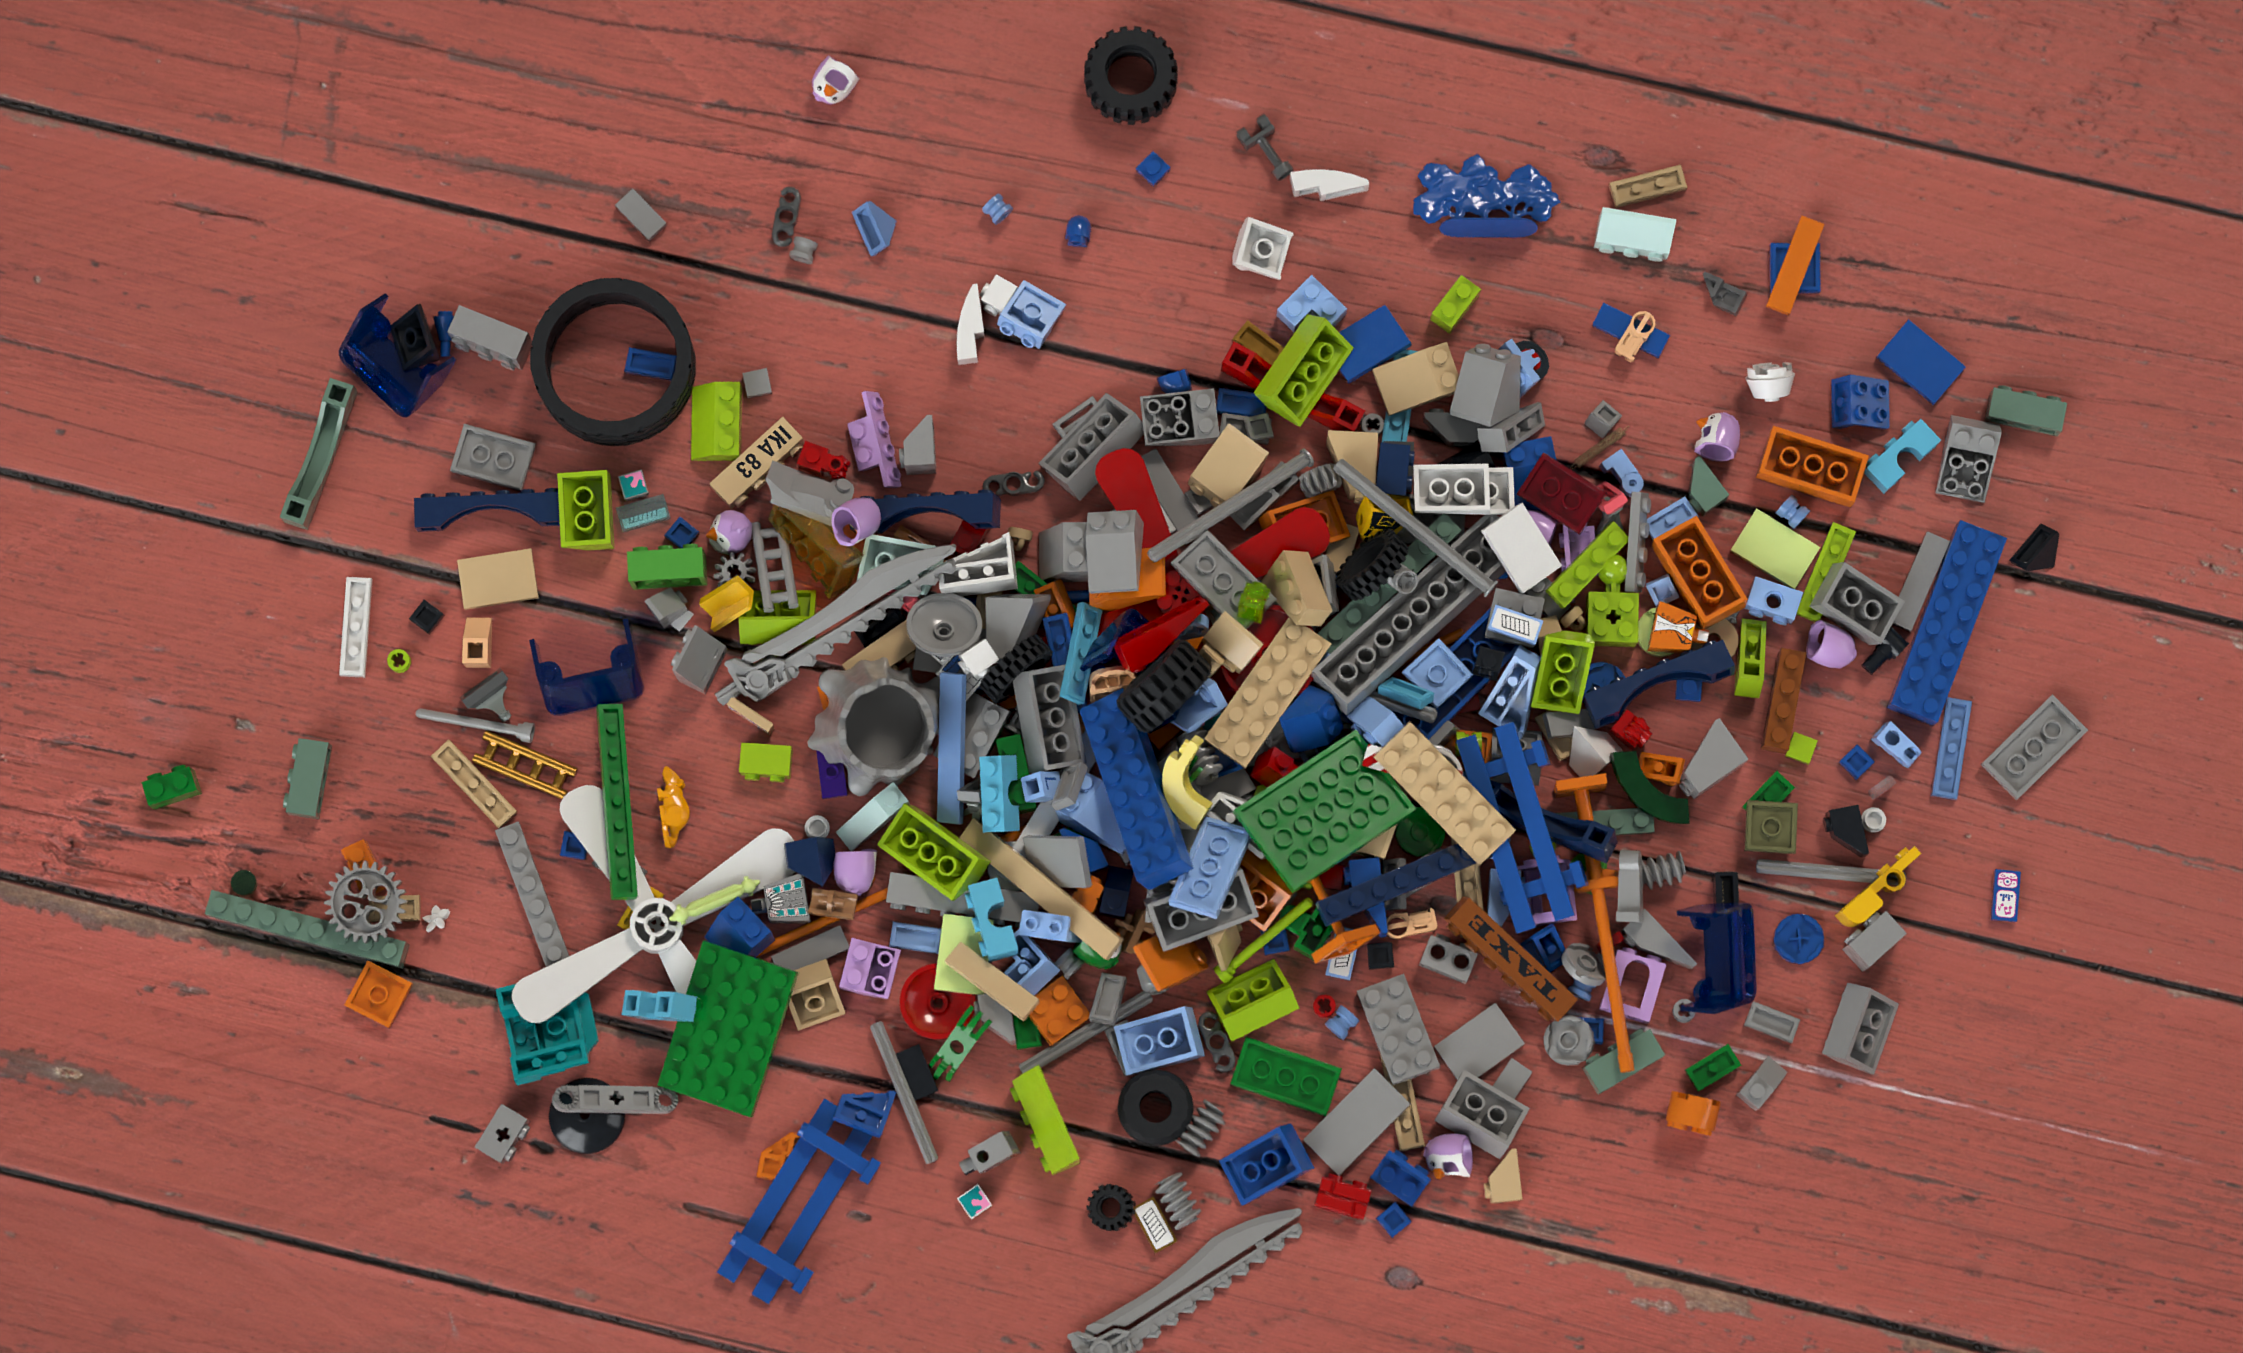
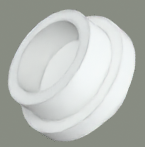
M1868 808L1861 816L1863 828L1871 833L1881 831L1886 824V816L1879 808Z
M815 815L806 821L805 832L809 838H826L828 836L830 825L826 818Z

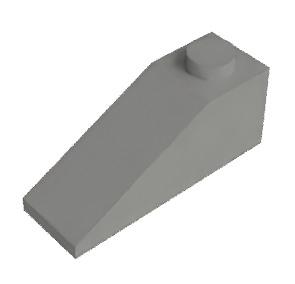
M1541 402L1520 408L1519 412L1491 427L1482 425L1477 428L1481 451L1508 452L1543 428L1545 421Z
M1646 909L1643 910V922H1630L1621 930L1624 937L1623 940L1630 948L1635 946L1642 952L1688 969H1692L1697 964Z

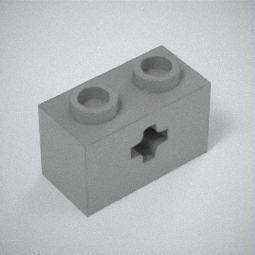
M501 1104L475 1145V1148L501 1164H504L505 1161L510 1162L517 1151L514 1146L519 1138L523 1140L530 1130L528 1126L530 1121ZM509 1129L507 1133L510 1135L509 1140L503 1139L500 1142L502 1138L499 1135L500 1131L506 1132Z

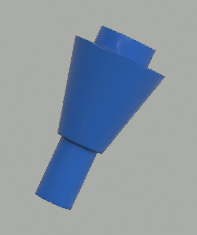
M438 311V316H433L440 341V357H450V341L452 339L448 334V329L454 318L453 311Z

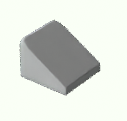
M1603 400L1589 415L1584 424L1598 436L1604 438L1622 415Z

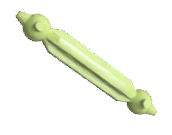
M745 876L741 884H733L690 902L686 908L681 907L679 904L676 906L677 909H675L674 914L669 917V920L681 922V925H684L688 916L696 917L727 904L737 897L740 898L744 893L752 896L754 890L760 884V880H752Z

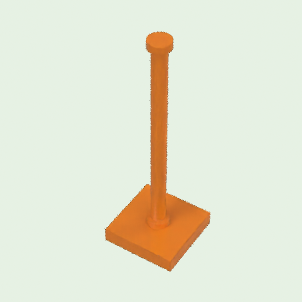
M1319 876L1311 881L1319 901L1329 897ZM1341 921L1331 924L1336 934L1335 938L1311 955L1316 964L1351 954L1378 935L1380 931L1376 924L1345 931Z

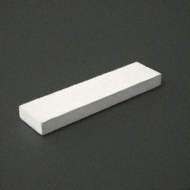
M346 577L339 670L341 677L365 678L372 578Z

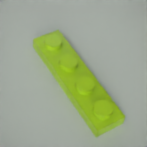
M1614 521L1610 522L1551 583L1545 592L1561 609L1565 608L1602 570L1605 562L1610 557L1615 556L1628 542L1626 533Z
M1835 522L1831 524L1802 595L1796 615L1813 622L1821 619L1822 614L1809 606L1832 564L1844 562L1856 531Z

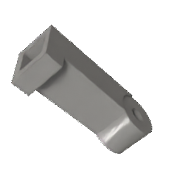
M1621 850L1619 854L1620 871L1618 874V912L1616 911V922H1643L1641 851Z

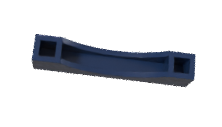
M547 488L545 492L535 493L533 489L520 490V493L510 494L508 490H498L493 495H485L483 491L470 492V496H460V493L457 492L446 493L445 497H436L435 494L431 493L421 494L420 498H414L415 529L418 532L443 531L450 524L465 515L489 509L517 512L533 519L541 526H560L558 488Z
M978 490V493L969 494L966 491H955L954 495L933 492L930 493V496L912 493L902 498H898L896 495H884L883 499L862 496L872 499L879 507L881 513L880 526L873 535L883 534L892 525L905 518L929 512L956 516L968 522L975 529L1000 528L1001 499L991 490ZM850 525V530L856 533L855 529Z
M1723 640L1718 642L1710 641L1698 650L1684 651L1675 659L1661 660L1652 668H1641L1629 677H1618L1612 680L1609 685L1601 688L1596 686L1589 689L1584 694V705L1595 729L1618 721L1624 710L1637 696L1655 685L1682 679L1700 680L1712 684L1734 675L1735 664Z
M1490 780L1501 815L1512 826L1527 831L1515 793L1504 785ZM1541 808L1552 842L1607 864L1618 843L1615 829L1593 820L1573 819Z

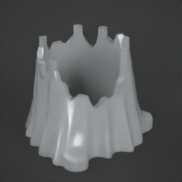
M886 657L875 661L861 660L849 670L831 669L824 671L820 675L818 680L819 687L828 697L829 703L828 707L815 717V731L807 742L808 747L812 750L820 751L829 764L843 763L846 766L848 787L854 795L864 796L868 794L879 782L887 785L894 782L896 786L902 784L905 779L918 771L919 764L925 757L933 753L931 744L935 735L939 734L940 679L938 676H935L926 683H916L913 680L910 667L901 671L894 670L889 665Z

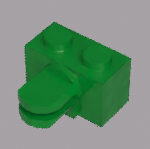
M1288 905L1281 910L1280 919L1296 906ZM1317 907L1312 915L1304 912L1286 927L1287 930L1299 936L1294 944V950L1313 961L1314 959L1311 954L1323 947L1334 931L1331 925L1325 927Z

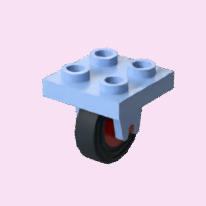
M1510 339L1498 350H1509L1512 354L1521 356V398L1547 374L1549 359L1539 345L1531 341H1521L1515 344L1513 339Z

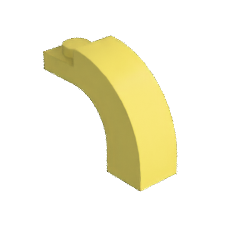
M1197 735L1190 741L1186 739L1178 752L1174 750L1169 755L1162 775L1163 792L1169 807L1181 821L1194 830L1202 823L1213 805L1211 801L1194 790L1189 780L1190 763L1204 742Z

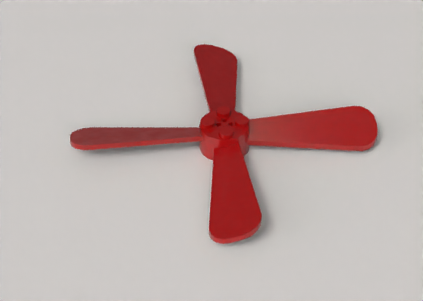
M1122 448L1103 456L1096 465L1095 475L1097 481L1116 511L1136 510L1144 523L1142 549L1152 548L1171 536L1147 467L1140 454L1132 449ZM1302 507L1295 509L1230 551V553L1257 579L1267 575L1269 569L1283 550L1308 552L1311 558L1320 556L1330 544V533L1319 512L1312 508ZM1177 549L1165 556L1166 596L1102 614L1092 664L1115 650L1112 644L1113 640L1197 596L1202 597L1171 566V562L1178 556ZM1187 589L1189 594H1185L1184 591ZM1185 597L1187 601L1182 602V598ZM1209 620V629H1210V628L1213 626V624H1212L1211 621ZM1045 636L1042 640L1048 646L1047 637ZM1051 658L1044 668L1053 667ZM1220 668L1217 674L1211 676L1210 679L1216 682L1227 704H1229L1236 693L1224 679Z

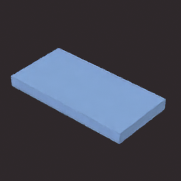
M1207 816L1204 817L1189 852L1194 869L1178 877L1168 901L1170 906L1217 919L1251 840L1244 827Z

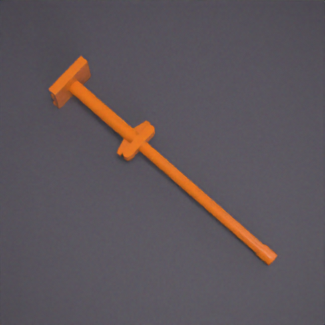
M1606 773L1558 780L1554 788L1555 798L1575 796L1578 819L1594 821L1589 793L1606 790ZM1584 855L1587 869L1585 874L1589 885L1582 888H1576L1575 885L1574 890L1576 893L1592 891L1618 1049L1617 1057L1620 1073L1635 1071L1633 1054L1630 1050L1604 889L1616 888L1618 886L1619 871L1602 869L1601 861Z

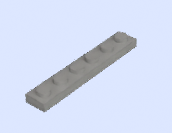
M519 821L495 830L545 966L548 967L569 957L570 955Z

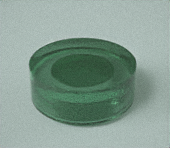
M237 871L232 876L231 887L237 894L248 896L256 890L257 878L250 871Z

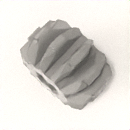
M1330 463L1318 466L1301 474L1299 477L1300 487L1306 498L1334 491L1342 485L1341 476L1333 470L1335 464Z
M730 552L731 560L727 561L726 557L722 556L720 559L724 565L715 564V569L720 571L714 574L715 579L721 580L717 584L718 587L732 579L729 572L731 570L735 571V568L739 570L741 574L739 577L744 582L755 583V578L750 575L756 573V568L750 567L753 563L750 558L744 561L745 555L743 553H740L738 558L735 559L734 552Z

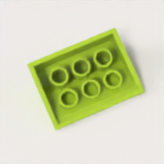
M1037 1065L1012 1080L1014 1087L1009 1089L1015 1102L1020 1101L1024 1110L1020 1111L1025 1126L1030 1124L1034 1133L1030 1137L1035 1149L1040 1147L1044 1157L1040 1158L1045 1172L1051 1171L1053 1176L1080 1164L1079 1156L1040 1066Z

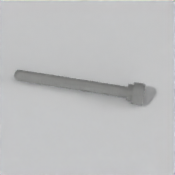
M421 708L416 710V716L421 719L516 735V738H519L520 741L532 743L534 738L535 723L524 722L523 724L519 723L517 726Z

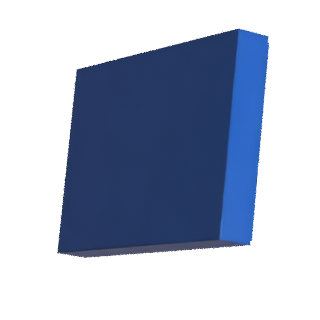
M1386 305L1339 332L1354 348L1339 371L1348 384L1412 346L1410 340Z
M1909 319L1876 357L1932 405L1937 402L1966 368L1965 365Z

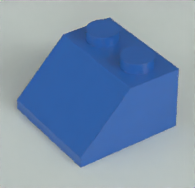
M1309 685L1279 718L1290 751L1293 753L1329 745L1344 728L1333 695L1312 685Z
M739 897L718 914L705 935V939L711 943L753 957H757L775 941L772 932Z

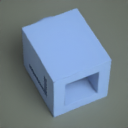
M1039 771L1022 777L1021 783L1025 802H1047L1053 800L1060 781L1059 771Z

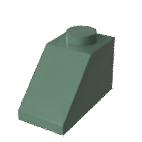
M1698 456L1692 464L1688 498L1695 512H1700L1704 517L1727 500L1729 493L1703 459Z

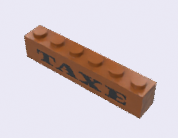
M1463 896L1443 918L1448 923L1446 926L1448 930L1455 936L1461 935L1467 941L1464 944L1475 954L1477 952L1485 957L1483 962L1493 971L1498 969L1503 974L1501 979L1511 988L1515 985L1521 991L1519 996L1528 1004L1533 1002L1539 1008L1537 1013L1546 1021L1551 1019L1559 1022L1578 1000L1470 897Z

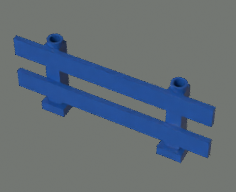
M1512 722L1494 728L1503 758L1485 763L1476 734L1456 740L1465 768L1463 776L1499 813L1500 810L1490 779L1509 773L1541 875L1540 879L1522 883L1509 839L1492 853L1503 891H1500V897L1503 905H1508L1516 933L1518 934L1536 928L1528 899L1546 893L1554 919L1559 921L1575 916L1566 887L1575 884L1576 888H1582L1589 884L1581 861L1570 863V869L1561 872L1528 766L1537 764L1538 767L1543 768L1551 765L1544 741L1532 742V748L1523 751L1515 723Z
M825 1098L809 1124L804 1122L796 1134L800 1137L742 1232L736 1231L729 1242L732 1248L717 1273L734 1283L750 1257L763 1264L767 1269L751 1294L767 1304L770 1303L784 1279L792 1282L791 1288L801 1294L814 1272L805 1266L800 1270L793 1265L851 1170L859 1173L858 1179L868 1185L881 1162L873 1157L869 1161L861 1157L872 1135L853 1128L843 1145L826 1135L834 1122L832 1119L837 1106ZM818 1148L835 1159L780 1248L774 1254L761 1246L759 1242Z

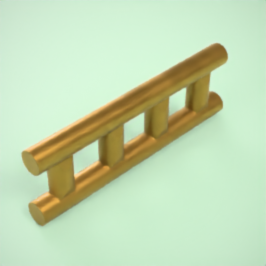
M486 730L482 739L488 741L489 744L483 756L475 753L472 760L473 763L560 799H563L568 794V791L561 787L567 775L576 776L577 767ZM498 746L512 751L506 765L492 760ZM521 755L535 761L529 775L516 770ZM544 765L558 770L552 784L538 779Z

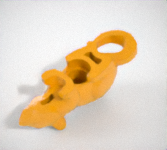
M665 766L662 776L666 786L664 791L661 788H657L659 801L664 803L659 806L665 848H673L677 843L679 831L689 821L690 809L683 797L684 780L680 779L671 768Z

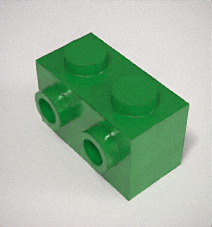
M179 765L172 768L171 773L149 775L147 777L148 780L141 782L148 806L155 810L202 794L195 770L190 766Z

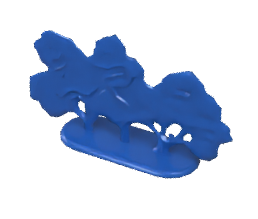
M1476 154L1463 162L1462 171L1458 174L1449 169L1447 165L1426 164L1423 170L1419 172L1418 178L1422 185L1428 188V191L1414 199L1413 214L1420 215L1428 224L1435 223L1443 216L1449 215L1452 218L1442 222L1439 229L1441 233L1450 237L1518 238L1530 236L1538 230L1537 224L1534 221L1521 217L1528 214L1539 222L1547 221L1551 217L1552 207L1559 204L1560 200L1558 199V194L1552 192L1551 182L1546 177L1541 176L1539 171L1531 164L1516 169L1506 181H1500L1497 170L1492 166H1486L1484 159ZM1519 202H1524L1526 205L1523 210H1517V214H1515L1516 205ZM1506 205L1511 207V211L1506 209ZM1451 206L1455 207L1456 213L1451 212ZM1532 206V212H1527V209ZM1494 209H1501L1509 215V218H1488V213ZM1466 212H1471L1482 218L1464 217Z

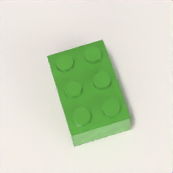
M685 544L683 548L673 549L671 545L658 546V550H648V547H635L633 551L627 552L628 582L633 590L708 585L706 554L702 547H698V544Z

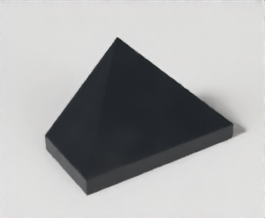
M2040 523L2009 561L2026 571L2053 568L2055 566L2060 534L2058 531Z
M887 608V615L883 620L868 621L869 627L866 632L854 631L864 648L906 620L900 609Z

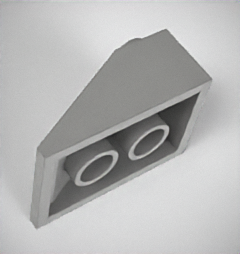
M1136 510L1091 512L1087 514L1086 549L1090 594L1139 591L1144 523Z

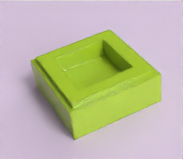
M1794 732L1791 737L1789 750L1785 756L1809 765L1818 740Z

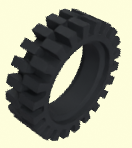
M1383 529L1382 532H1376L1374 537L1372 535L1368 537L1366 543L1363 541L1359 549L1355 548L1352 551V556H1347L1345 559L1346 563L1341 564L1339 567L1341 570L1336 573L1335 583L1351 600H1362L1365 595L1367 597L1370 596L1373 590L1375 592L1379 590L1381 584L1385 585L1388 582L1387 579L1395 575V570L1400 569L1402 566L1400 563H1403L1406 560L1405 556L1408 555V546L1391 529Z
M1038 635L1029 636L1021 641L1019 645L1014 646L1012 651H1008L1004 658H1000L997 664L990 668L991 671L985 674V678L981 680L979 686L995 704L1001 703L1003 700H1007L1009 696L1015 694L1013 680L1021 672L1043 669L1052 657L1053 651Z

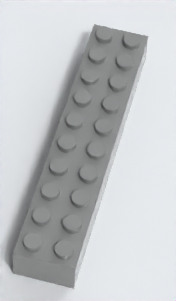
M1484 515L1456 540L1451 547L1495 582L1506 570L1481 530L1499 517L1497 515ZM1436 558L1418 575V585L1413 592L1409 594L1399 592L1312 670V683L1318 689L1332 694L1336 706L1348 715L1483 592L1442 558Z

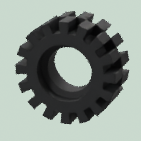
M1106 1184V1186H1099L1098 1190L1092 1192L1093 1196L1088 1198L1087 1201H1090V1204L1086 1205V1210H1089L1087 1215L1093 1220L1092 1223L1098 1226V1228L1107 1231H1119L1120 1228L1127 1227V1223H1131L1133 1220L1131 1218L1132 1214L1135 1215L1136 1211L1133 1210V1206H1136L1135 1201L1131 1199L1133 1196L1127 1192L1128 1190L1117 1185ZM1109 1198H1115L1120 1204L1119 1213L1112 1218L1105 1216L1102 1211L1103 1203Z

